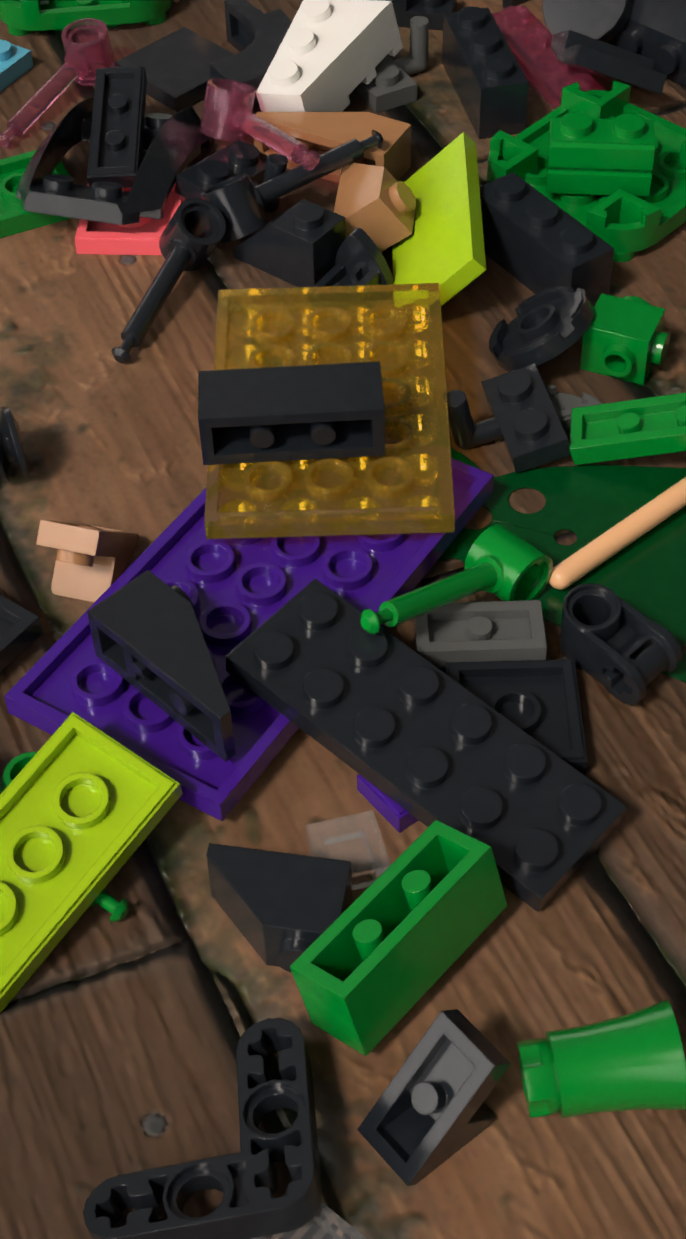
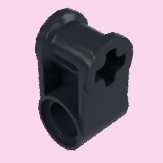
M587 583L571 589L564 597L559 640L562 654L567 659H574L577 666L600 682L613 697L628 705L638 704L647 693L646 687L662 672L669 673L674 671L682 663V650L674 636L664 626L649 620L618 597L612 589L601 584Z

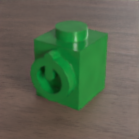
M601 293L594 306L595 316L588 330L583 334L580 369L644 385L653 364L662 366L668 351L670 333L662 332L665 309L652 306L646 300L637 296L620 298Z

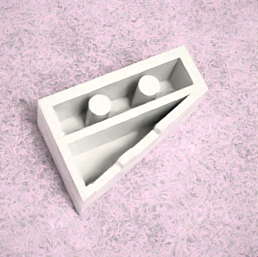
M303 0L256 91L261 112H342L350 104L348 95L361 82L369 84L377 76L375 67L385 56L389 54L395 57L403 48L392 1Z

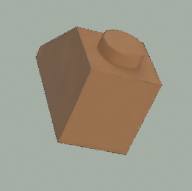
M351 163L342 167L334 213L345 217L346 237L359 227L367 233L382 252L412 234L416 200L411 189L404 182L397 181L382 166Z

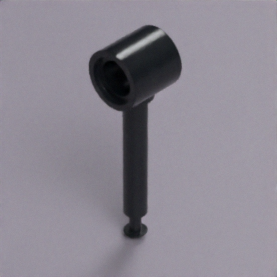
M372 130L371 137L360 142L354 138L257 186H254L248 174L244 173L228 178L204 190L200 194L201 198L215 205L222 213L226 222V231L221 239V243L240 239L264 227L268 223L264 214V205L363 158L365 150L374 146L381 149L384 141L381 133Z
M199 198L185 200L180 204L159 239V248L165 261L121 333V339L123 340L121 346L115 347L111 351L117 362L128 363L131 361L129 352L132 347L140 346L183 271H194L201 268L223 238L226 231V222L220 210L212 203Z

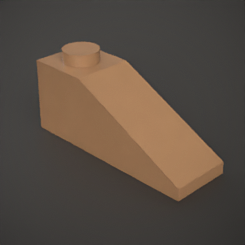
M257 112L252 117L254 146L267 156L275 153L285 156L288 159L287 169L303 164L354 138L360 142L371 137L372 130L381 133L384 140L382 148L379 149L377 146L365 150L364 157L353 163L385 167L397 181L411 167V124L370 112ZM342 168L321 179L339 184Z

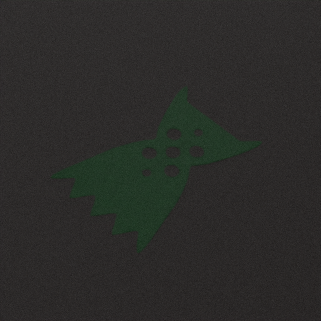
M385 411L386 433L480 469L465 455ZM584 465L538 468L519 473L512 472L502 476H494L493 493L482 505L490 511L492 515L491 522L481 529L463 528L436 562L451 558L460 560L465 564L468 551L479 535L495 524H503L552 559L553 567H555L686 477V468ZM530 488L542 493L546 503L543 509L536 513H520L510 506L508 502L509 496L518 489ZM686 506L568 588L563 590L555 589L548 581L544 590L535 599L541 600L543 619L561 627L564 597L568 592L581 584H601L612 589L618 597L649 620L664 626L674 636L680 648L682 645H685ZM559 530H570L576 534L577 540L571 545H561L555 541L554 534ZM682 651L683 661L680 666L672 672L662 673L686 683V654Z

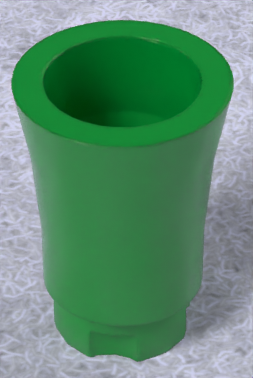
M668 1000L626 1015L591 1024L547 1031L546 1039H528L516 1043L522 1085L530 1118L547 1116L560 1112L561 1118H568L593 1113L641 1109L686 1110V1060L677 1021Z

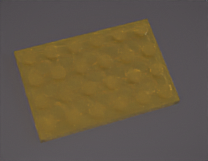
M439 283L218 290L214 370L380 361L385 409V455L208 465L204 518L206 539L455 532Z

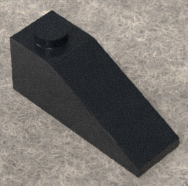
M147 570L87 611L95 654L98 658L225 762L236 755L231 710L197 621L193 603L181 588L175 585L168 586Z

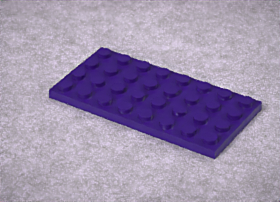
M386 432L384 456L228 464L95 601L88 610L147 570L168 586H178L187 594L193 603L197 621L231 710L236 755L227 762L96 656L87 611L5 694L4 698L8 713L53 735L70 714L74 712L180 783L183 794L179 800L223 821L299 729L297 725L226 671V655L314 579L320 581L361 612L365 609L378 612L383 602L411 592L493 493L494 475Z

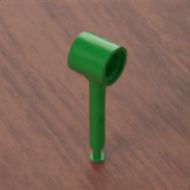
M495 524L481 533L472 544L466 556L464 571L385 601L380 605L378 612H374L371 609L363 610L361 613V626L367 633L373 635L379 631L381 624L394 627L483 590L493 593L502 601L535 600L544 590L553 570L552 559L505 525Z

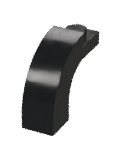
M224 0L227 42L236 48L239 53L209 64L212 102L219 112L234 125L240 127L252 122V117L257 112H261L256 91L291 25V21L281 9L263 14L261 10L254 7L247 0Z

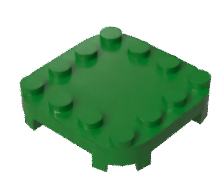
M613 81L611 91L580 90L579 83L575 82L562 88L561 106L514 137L499 130L490 139L486 184L514 172L614 248V262H628L635 257V252L657 244L686 222V129L629 103L630 85ZM570 112H582L588 114L591 118L615 119L621 114L630 113L639 115L644 120H654L655 154L649 197L634 196L620 188L611 195L546 193L550 117H563Z

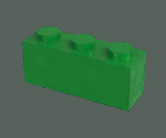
M435 820L289 966L312 1024L362 1055L367 1056L508 906L491 846Z

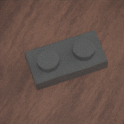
M541 600L451 603L414 618L415 650L437 668H445V662L546 660L547 645Z

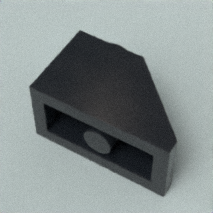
M303 199L270 220L264 227L255 231L233 249V256L244 263L308 292L335 266L337 252L342 242L346 239L345 217Z
M209 843L206 857L211 895L266 965L281 967L292 973L289 966L352 904L351 861Z

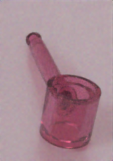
M94 18L76 20L63 29L61 38L66 53L65 63L7 122L8 129L4 133L0 132L1 147L11 148L13 137H21L74 81L86 86L95 85L97 68L115 67L108 29L104 22Z
M221 78L209 79L207 81L200 131L203 134L215 139L232 142L238 139L246 141L248 135L292 162L296 164L302 163L305 170L311 171L318 166L320 161L318 152L309 151L305 144L253 114L256 89L253 86Z

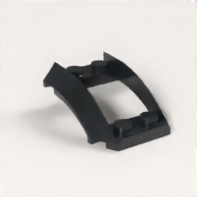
M94 96L74 106L41 143L30 160L17 187V199H21V206L24 211L118 225L139 223L140 217L162 219L164 217V206L176 182L177 174L181 173L193 159L200 155L201 148H212L213 137L191 105L174 115L148 113L144 119L142 148L147 149V152L130 192L123 191V185L116 182L99 181L92 183V186L74 184L73 177L59 174L52 175L60 160L74 145L80 141L90 142Z

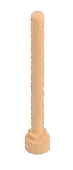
M686 477L553 567L549 579L550 585L558 590L568 588L686 506Z

